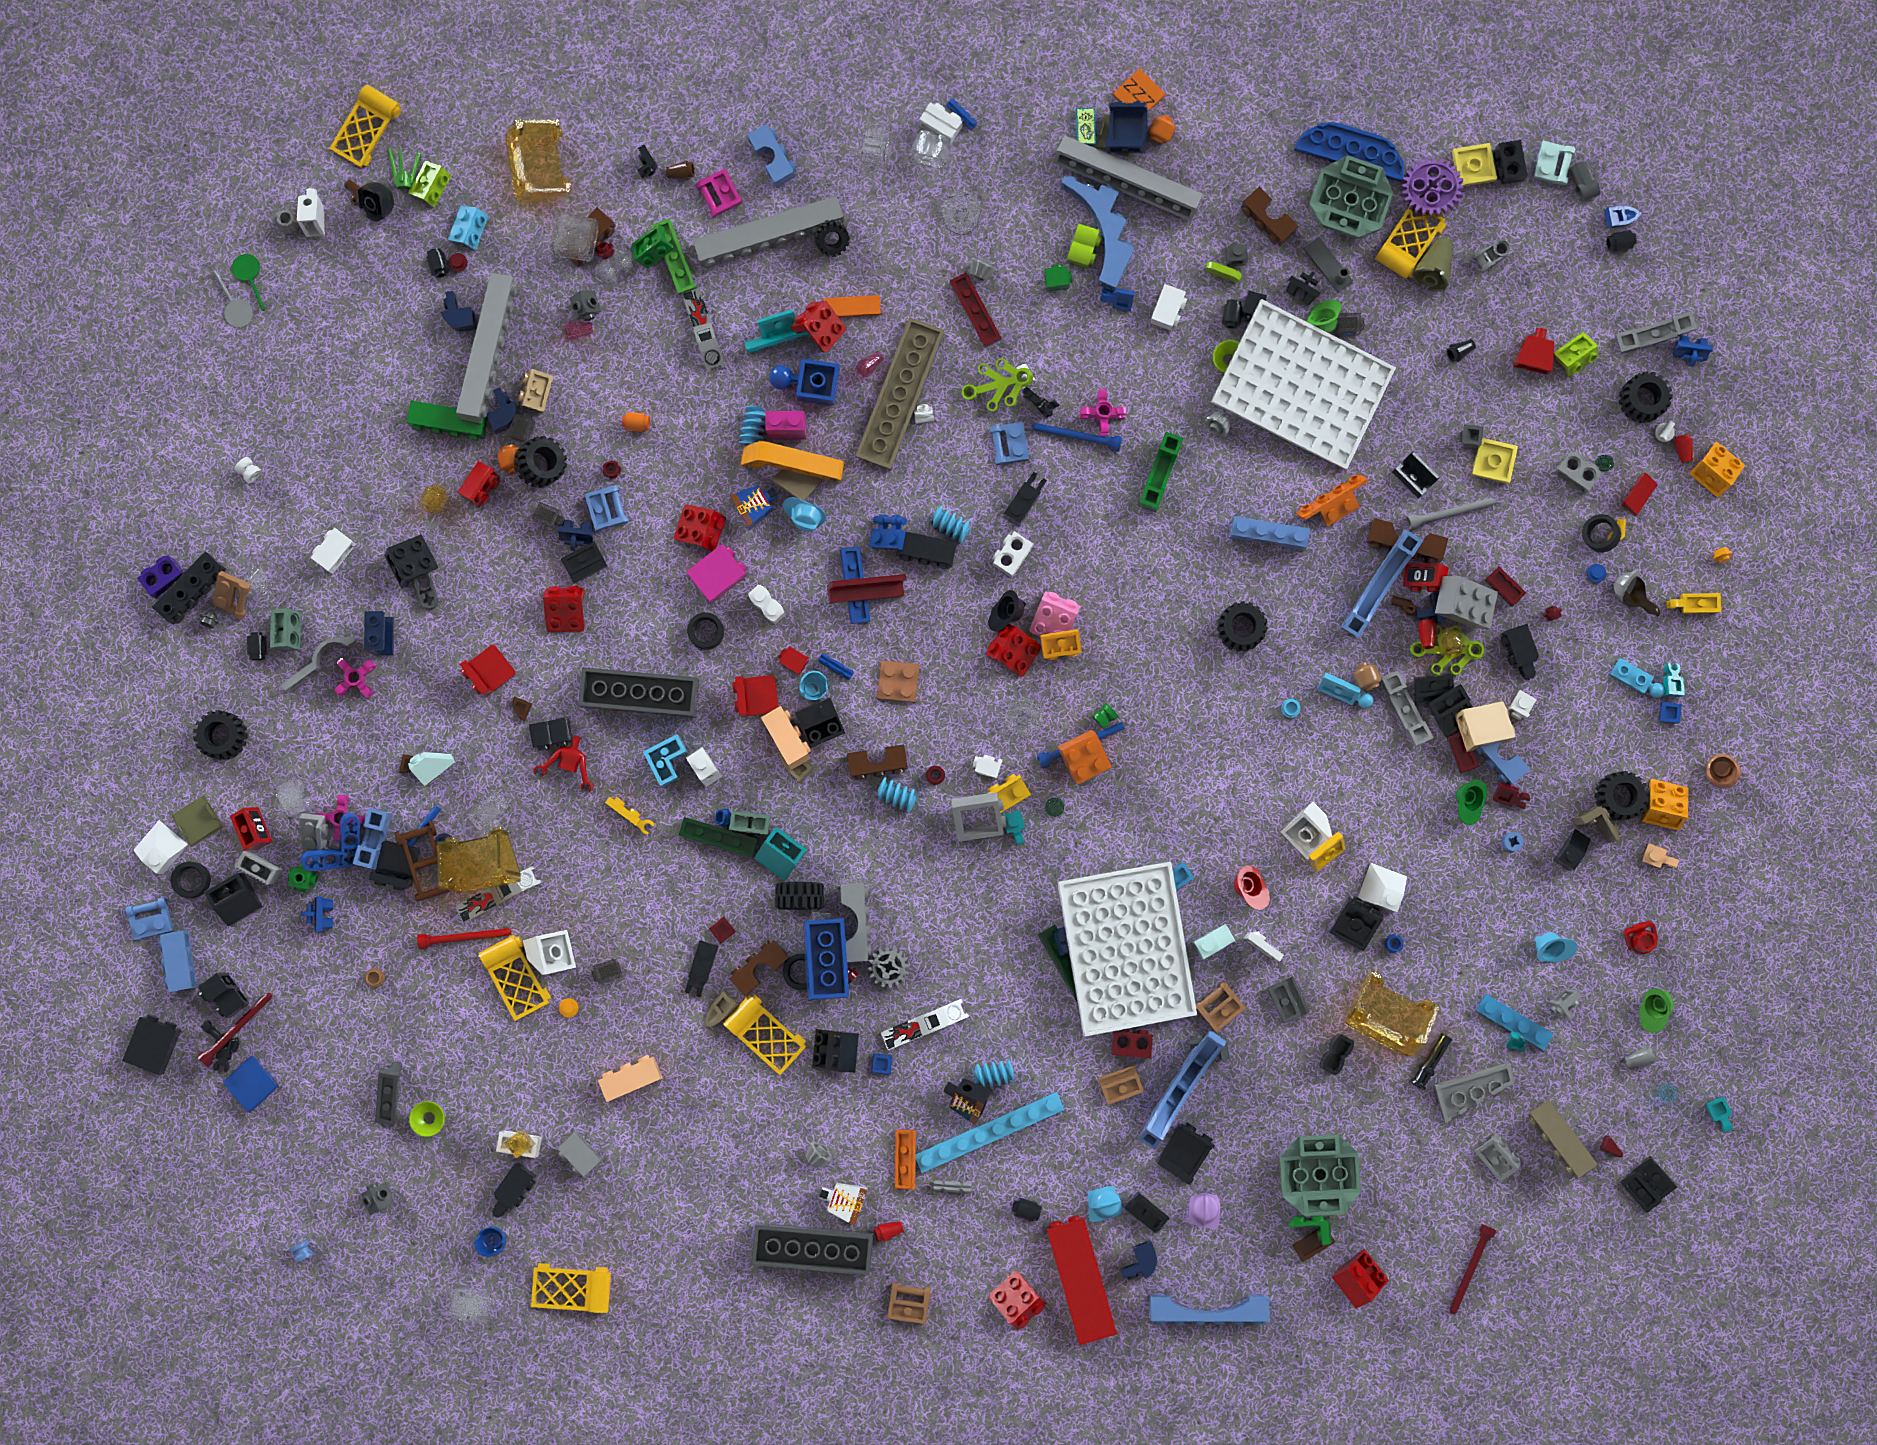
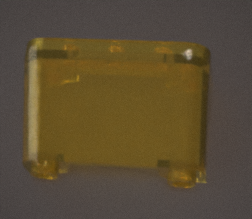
M515 119L506 132V147L517 203L566 196L571 191V181L566 176H562L557 142L562 137V127L559 126L558 120Z
M503 827L492 828V831H489L486 837L463 842L458 841L456 837H447L445 841L437 842L438 888L466 893L521 881L520 869L508 831L504 830Z
M1370 970L1366 974L1346 1014L1344 1022L1349 1027L1405 1056H1414L1426 1044L1440 1006L1434 1004L1429 999L1420 1000L1417 1003L1383 986L1385 980L1382 975Z

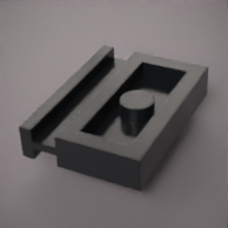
M595 541L561 558L574 584L608 567Z
M1453 674L1413 677L1415 705H1428L1434 699L1454 688Z

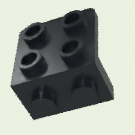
M383 841L376 870L370 872L369 880L374 881V884L379 886H386L388 884L392 885L393 889L404 891L413 885L414 880L403 846L399 847L396 842ZM408 846L412 862H417L420 853L419 848Z

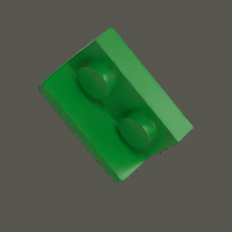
M657 224L632 243L634 261L645 268H650L674 249L673 245L666 241L664 227L660 224Z

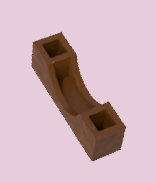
M1374 518L1371 521L1366 543H1369L1370 547L1375 549L1387 548L1389 549L1388 552H1390L1399 538L1395 533L1393 523ZM1429 533L1411 559H1418L1420 557L1426 559L1425 562L1440 563L1444 558L1448 538Z

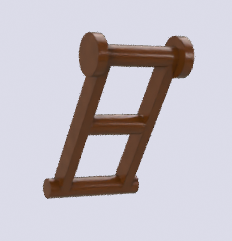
M433 821L428 822L429 826L399 834V831L394 832L398 846H403L418 893L414 895L416 902L454 890L453 884H448L433 837L437 835ZM428 834L434 856L413 863L406 841ZM437 863L444 886L422 892L415 870Z

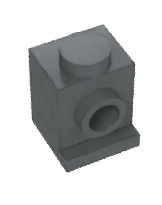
M1232 243L1225 248L1227 267L1246 265L1248 261L1247 245Z
M1465 424L1459 438V442H1462L1461 448L1477 450L1482 445L1484 427Z

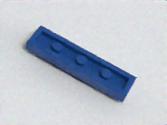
M860 547L841 548L839 551L844 580L864 578ZM867 600L847 602L850 624L870 622Z

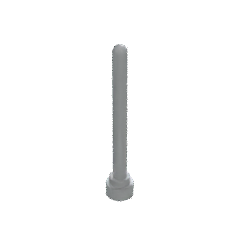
M1488 498L1422 516L1411 514L1406 516V521L1411 524L1408 525L1409 530L1418 529L1422 523L1494 505L1496 501L1494 498Z

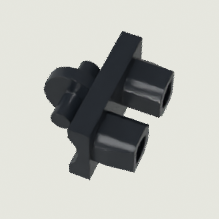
M1312 271L1310 275L1302 272L1300 277L1306 280L1305 283L1291 276L1288 280L1290 282L1286 292L1295 296L1299 288L1305 290L1306 292L1301 301L1310 305L1321 293L1308 285L1309 283L1314 286L1318 284L1319 281L1313 278L1315 272Z

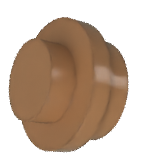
M372 968L365 974L366 984L373 988L381 986L385 980L383 971L378 968Z

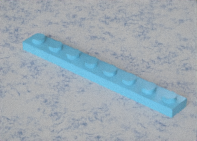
M1054 1092L916 1154V1161L921 1173L1064 1110L1057 1092Z

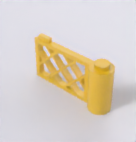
M365 85L358 95V101L329 149L361 168L363 165L367 167L373 158L370 155L392 119L399 117L401 113L400 103L373 87ZM360 107L366 110L367 117L358 119L357 112ZM380 118L384 120L381 127L373 128V119ZM369 121L371 130L361 132L359 123ZM356 124L358 133L348 135V127ZM372 133V142L364 145L362 136ZM359 137L361 146L351 148L349 139ZM346 140L348 149L338 150L336 148L338 143ZM362 149L363 157L358 162L354 159L352 152Z
M1408 208L1375 257V260L1404 279H1407V277L1412 278L1413 271L1416 268L1415 265L1436 233L1441 234L1447 225L1444 223L1446 219L1442 216L1437 217L1436 213H1433L1432 218L1438 220L1439 224L1429 228L1427 221L1430 218L1429 213H1427L1428 215L1425 214L1424 217H1413L1412 209ZM1423 220L1425 228L1416 230L1414 221ZM1411 222L1412 231L1403 232L1402 224ZM1426 232L1428 240L1419 242L1417 233ZM1414 234L1415 243L1406 244L1405 236ZM1401 236L1403 245L1396 246L1391 243L1394 237ZM1417 247L1418 255L1416 258L1409 254L1408 248Z
M511 935L479 952V957L488 970L511 1016L516 1021L549 1003L548 999L551 996L546 987L542 989L522 951L524 944L521 938ZM521 957L524 963L522 971L512 969L513 961ZM499 968L508 970L505 981L498 979L494 971ZM510 971L521 974L518 984L507 981ZM523 975L532 978L533 984L531 988L521 986ZM506 984L517 987L514 998L505 994ZM519 988L530 991L527 1002L516 999ZM532 992L540 994L544 1002L538 1005L529 1003ZM515 1001L526 1004L524 1012L516 1015L513 1009Z
M749 994L723 1024L775 1072L781 1075L806 1048L804 1045L806 1040L798 1033L796 1035L792 1034L761 1005L763 1001L756 994L753 996ZM764 1013L770 1018V1026L758 1027V1019ZM781 1028L784 1031V1039L773 1040L772 1029ZM759 1029H770L771 1040L759 1041ZM748 1030H756L757 1041H748L743 1035ZM795 1041L800 1046L795 1053H787V1042ZM784 1042L785 1053L773 1054V1043ZM759 1043H771V1054H762L759 1051ZM793 1055V1056L787 1061V1056ZM773 1056H785V1064L781 1069L774 1065Z
M538 1263V1267L533 1269L531 1307L607 1313L609 1312L611 1271H607V1267H596V1270L593 1271L550 1268V1264ZM538 1272H546L551 1279L542 1285L538 1280ZM560 1273H564L570 1279L563 1286L555 1279ZM579 1274L587 1275V1282L582 1288L574 1280ZM551 1281L559 1288L554 1295H551L545 1288ZM571 1282L579 1290L572 1297L564 1289ZM543 1290L549 1299L545 1303H536L537 1294ZM561 1291L568 1299L564 1304H558L554 1299ZM579 1293L585 1297V1306H578L573 1300Z

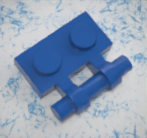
M880 514L879 516H874L873 522L879 524L878 529L872 528L869 547L874 549L902 550L906 532L901 530V525H905L907 519L900 515L889 517L886 514Z

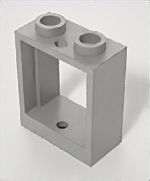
M997 792L951 799L958 842L1004 835L1003 828L1006 827L1005 816H1001L1000 813L1004 808L1002 799H998ZM994 806L997 820L996 825L964 829L961 811Z

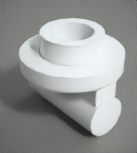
M927 404L919 405L914 410L916 424L934 421L933 409Z
M1668 421L1658 425L1655 429L1656 438L1661 442L1670 441L1674 437L1675 431L1673 427L1675 423Z

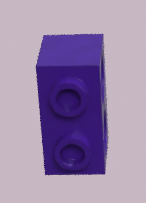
M167 555L159 558L151 568L144 569L137 579L148 594L156 599L167 591L184 574V571L173 557ZM171 565L172 571L166 574V568ZM156 577V583L151 586L150 580Z

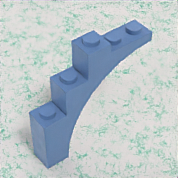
M1064 176L1060 188L1074 195L1086 206L1093 215L1101 232L1104 245V263L1098 285L1115 292L1135 248L1128 241H1119L1127 221L1123 215L1111 213L1119 192L1110 185H1101L1098 191L1094 186L1090 184L1084 185L1072 176H1069V178Z
M1209 1031L1198 1046L1193 1048L1180 1071L1172 1079L1164 1096L1154 1107L1138 1138L1140 1141L1154 1150L1163 1141L1168 1129L1191 1091L1227 1041Z

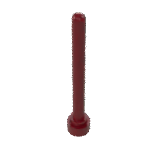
M266 993L209 1051H202L197 1058L206 1067H209L213 1063L214 1056L271 1000L272 994Z
M1484 1224L1479 1229L1480 1240L1450 1307L1451 1314L1457 1313L1488 1240L1494 1238L1497 1230Z

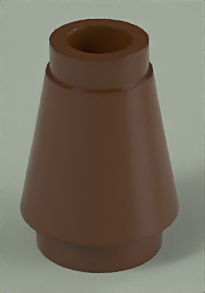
M686 160L666 167V175L668 178L690 179L695 176L694 164Z

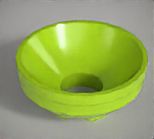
M1226 340L1216 346L1213 352V364L1219 372L1225 374L1229 365L1223 362V357L1225 355L1233 356L1239 342Z
M423 1101L415 1105L409 1115V1124L412 1130L423 1137H430L440 1132L445 1124V1113L442 1107L433 1101ZM427 1112L435 1115V1120L432 1124H427L424 1121V1115Z

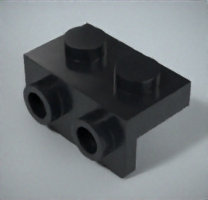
M1414 451L1392 471L1418 499L1440 478Z

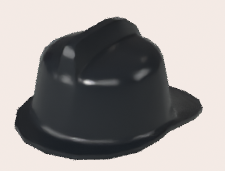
M1013 590L1006 591L991 610L988 620L989 628L992 631L998 632L1003 630L1010 622L1020 620L1024 613L1026 602L1019 599L1017 593Z

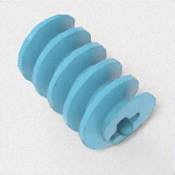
M746 406L748 412L744 414V417L747 420L742 422L745 427L741 428L743 434L739 436V439L742 441L738 442L740 445L746 446L764 439L759 435V433L765 432L761 428L762 425H766V422L762 420L766 418L763 408Z
M941 505L934 513L929 524L933 522V529L940 526V533L946 530L947 537L953 533L952 539L956 540L959 537V543L962 544L971 530V527H968L969 521L967 520L963 524V517L956 520V513L949 516V509L943 513V506Z
M884 777L877 791L878 800L881 801L885 797L886 804L893 800V807L900 803L899 809L902 810L907 806V813H910L919 793L915 796V789L908 793V786L901 790V783L894 787L893 780L887 784L886 777Z
M1007 1060L1006 1066L1003 1065L1002 1061H999L998 1067L992 1062L990 1068L984 1063L983 1069L980 1068L979 1064H976L974 1070L976 1084L981 1083L983 1087H986L988 1082L990 1087H993L994 1081H996L998 1086H1001L1002 1080H1004L1005 1084L1009 1085L1010 1079L1015 1084L1013 1066L1010 1060Z

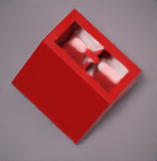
M478 461L457 493L480 508L481 505H485L488 502L490 491L498 487L500 476L493 468Z
M1365 1249L1341 1266L1332 1276L1355 1309L1373 1301L1389 1281Z

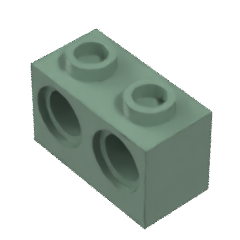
M288 608L271 610L270 648L283 652L300 650L301 613Z
M732 811L729 830L769 836L772 816Z

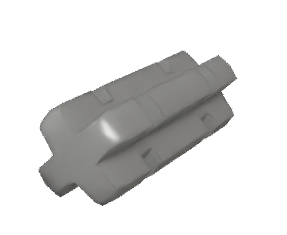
M935 1180L933 1182V1190L939 1192L944 1190V1192L954 1193L962 1191L969 1194L971 1192V1183L963 1182L962 1184L956 1181L942 1182L941 1180Z

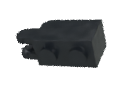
M1035 472L1031 474L1027 482L1023 483L1004 512L1003 517L1020 527L1036 503L1042 488L1047 482L1043 478L1036 489L1032 487L1031 484L1037 477Z
M1528 624L1504 631L1501 642L1503 647L1508 649L1507 659L1509 664L1513 665L1514 669H1519L1520 675L1523 677L1522 679H1533L1536 676L1533 662L1537 661L1539 654Z
M519 1162L515 1163L494 1192V1197L498 1201L494 1208H492L493 1216L499 1218L508 1209L511 1210L515 1206L518 1208L525 1199L523 1197L525 1191H530L536 1184L534 1179L537 1175Z

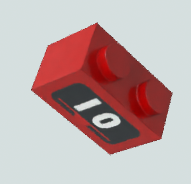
M1407 563L1404 571L1403 586L1409 588L1410 592L1421 593V590H1427V592L1438 593L1442 577L1448 576L1449 567L1440 563Z
M244 807L230 815L244 851L259 850L272 842L259 807Z

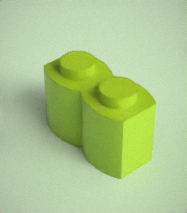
M1078 223L1067 257V263L1088 269L1089 264L1093 265L1096 254L1093 253L1095 246L1099 247L1102 236H1099L1100 230Z

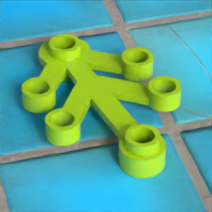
M999 358L996 361V367L1000 370H1006L1013 375L1012 377L1005 378L990 369L988 364L982 363L978 366V372L989 376L995 381L977 387L970 384L965 385L962 388V396L967 400H973L978 394L997 389L992 400L987 403V409L996 412L1008 386L1015 384L1010 395L1006 396L1004 400L1007 406L1013 407L1017 404V396L1021 389L1029 386L1033 381V373L1030 369H1017L1008 364L1006 359ZM1000 361L1005 362L1002 368L999 366ZM983 366H986L987 371L983 373L981 369ZM1023 374L1027 375V379L1025 381L1021 379ZM970 389L974 391L972 396L968 395ZM1012 397L1014 401L1012 404H1009L1008 399ZM993 402L996 404L995 409L990 408Z
M1438 625L1439 634L1435 635V637L1445 645L1443 646L1445 650L1441 646H1434L1433 649H1423L1421 642H1415L1410 646V654L1416 658L1424 654H1446L1438 663L1431 666L1430 670L1434 675L1441 674L1443 668L1457 654H1465L1458 663L1452 664L1449 669L1453 675L1460 674L1462 668L1471 659L1478 660L1485 652L1481 642L1471 641L1461 632V628L1457 625L1449 629V634L1461 640L1460 642L1464 646H1458L1455 649L1456 644L1442 632V628ZM1453 628L1458 629L1457 635L1452 633ZM1419 647L1420 653H1415L1414 648ZM1472 647H1476L1478 649L1477 654L1472 653ZM1434 666H1438L1440 668V671L1438 673L1434 672ZM1453 666L1459 668L1458 673L1453 672Z

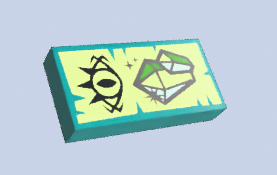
M1076 108L1077 141L1089 146H1096L1095 108Z

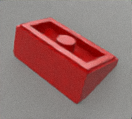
M1644 472L1621 505L1637 516L1658 484Z

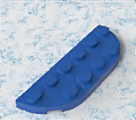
M1320 123L1305 131L1298 139L1294 151L1331 162H1336L1348 155L1383 167L1388 179L1398 182L1403 181L1404 163L1395 145L1388 139L1374 133L1340 123Z

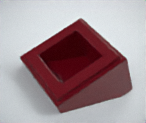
M1605 1135L1600 1149L1616 1157H1623V1153L1610 1136Z

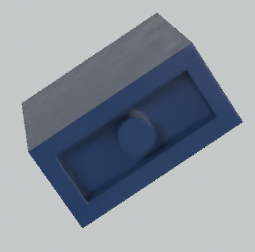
M1116 101L1109 103L1108 139L1105 140L1107 152L1145 153L1149 114L1147 104L1141 101H1134L1133 103Z
M365 611V651L373 655H394V617H385L383 611Z

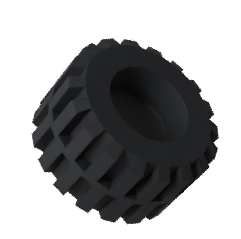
M1648 371L1642 374H1636L1627 381L1619 394L1622 397L1619 400V404H1623L1621 410L1622 412L1624 410L1627 411L1625 416L1627 418L1632 416V421L1634 422L1639 420V423H1644L1645 421L1648 423L1664 414L1668 410L1667 408L1670 407L1672 403L1670 400L1673 398V394H1669L1672 388L1667 386L1669 383L1667 379L1663 381L1662 375L1656 376V372L1648 374ZM1638 388H1646L1652 392L1654 396L1653 406H1645L1639 401L1637 397Z
M537 436L527 441L518 449V452L515 454L517 459L514 460V465H517L515 471L520 473L518 476L520 479H525V484L531 483V487L539 486V488H543L552 484L564 474V469L567 467V463L564 461L567 460V456L563 455L564 449H560V444L558 442L554 443L553 438L546 439V436H541L540 438ZM534 453L541 454L546 459L548 464L547 471H543L535 465L533 460Z
M1245 601L1236 602L1226 608L1219 618L1217 626L1218 636L1222 638V643L1224 645L1227 644L1231 650L1236 649L1237 652L1241 650L1245 652L1255 648L1264 639L1268 629L1266 627L1267 619L1264 618L1265 613L1259 610L1260 607H1255L1253 603H1245ZM1238 616L1247 617L1253 624L1252 634L1248 637L1236 635L1232 629L1234 618Z
M220 710L207 712V716L202 715L200 717L202 721L196 722L198 728L193 730V733H196L193 740L197 742L195 745L198 749H201L200 752L218 760L230 759L229 757H236L237 752L241 753L243 751L241 747L242 745L246 746L247 742L244 741V738H248V734L245 733L244 730H247V728L242 724L243 721L237 718L238 716ZM225 724L229 730L228 740L221 746H215L212 741V732L218 725Z
M1622 771L1605 776L1606 778L1601 779V784L1596 787V790H1598L1594 798H1598V801L1595 802L1596 806L1600 805L1602 808H1605L1612 820L1621 821L1635 818L1647 807L1645 803L1649 801V798H1646V795H1649V790L1645 791L1646 783H1642V778L1640 776L1636 777V774L1633 772ZM1617 785H1623L1630 791L1631 800L1626 807L1619 806L1613 799V791Z
M778 882L775 884V908L779 910H820L824 908V884L820 882Z

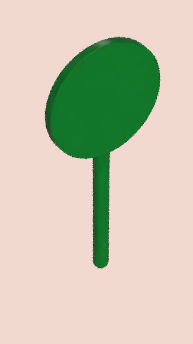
M242 254L233 261L232 273L238 280L250 281L262 311H265L253 281L260 271L259 261L251 254Z

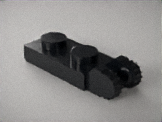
M699 941L689 972L685 993L689 994L691 992L695 979L701 981L696 996H702L719 946Z

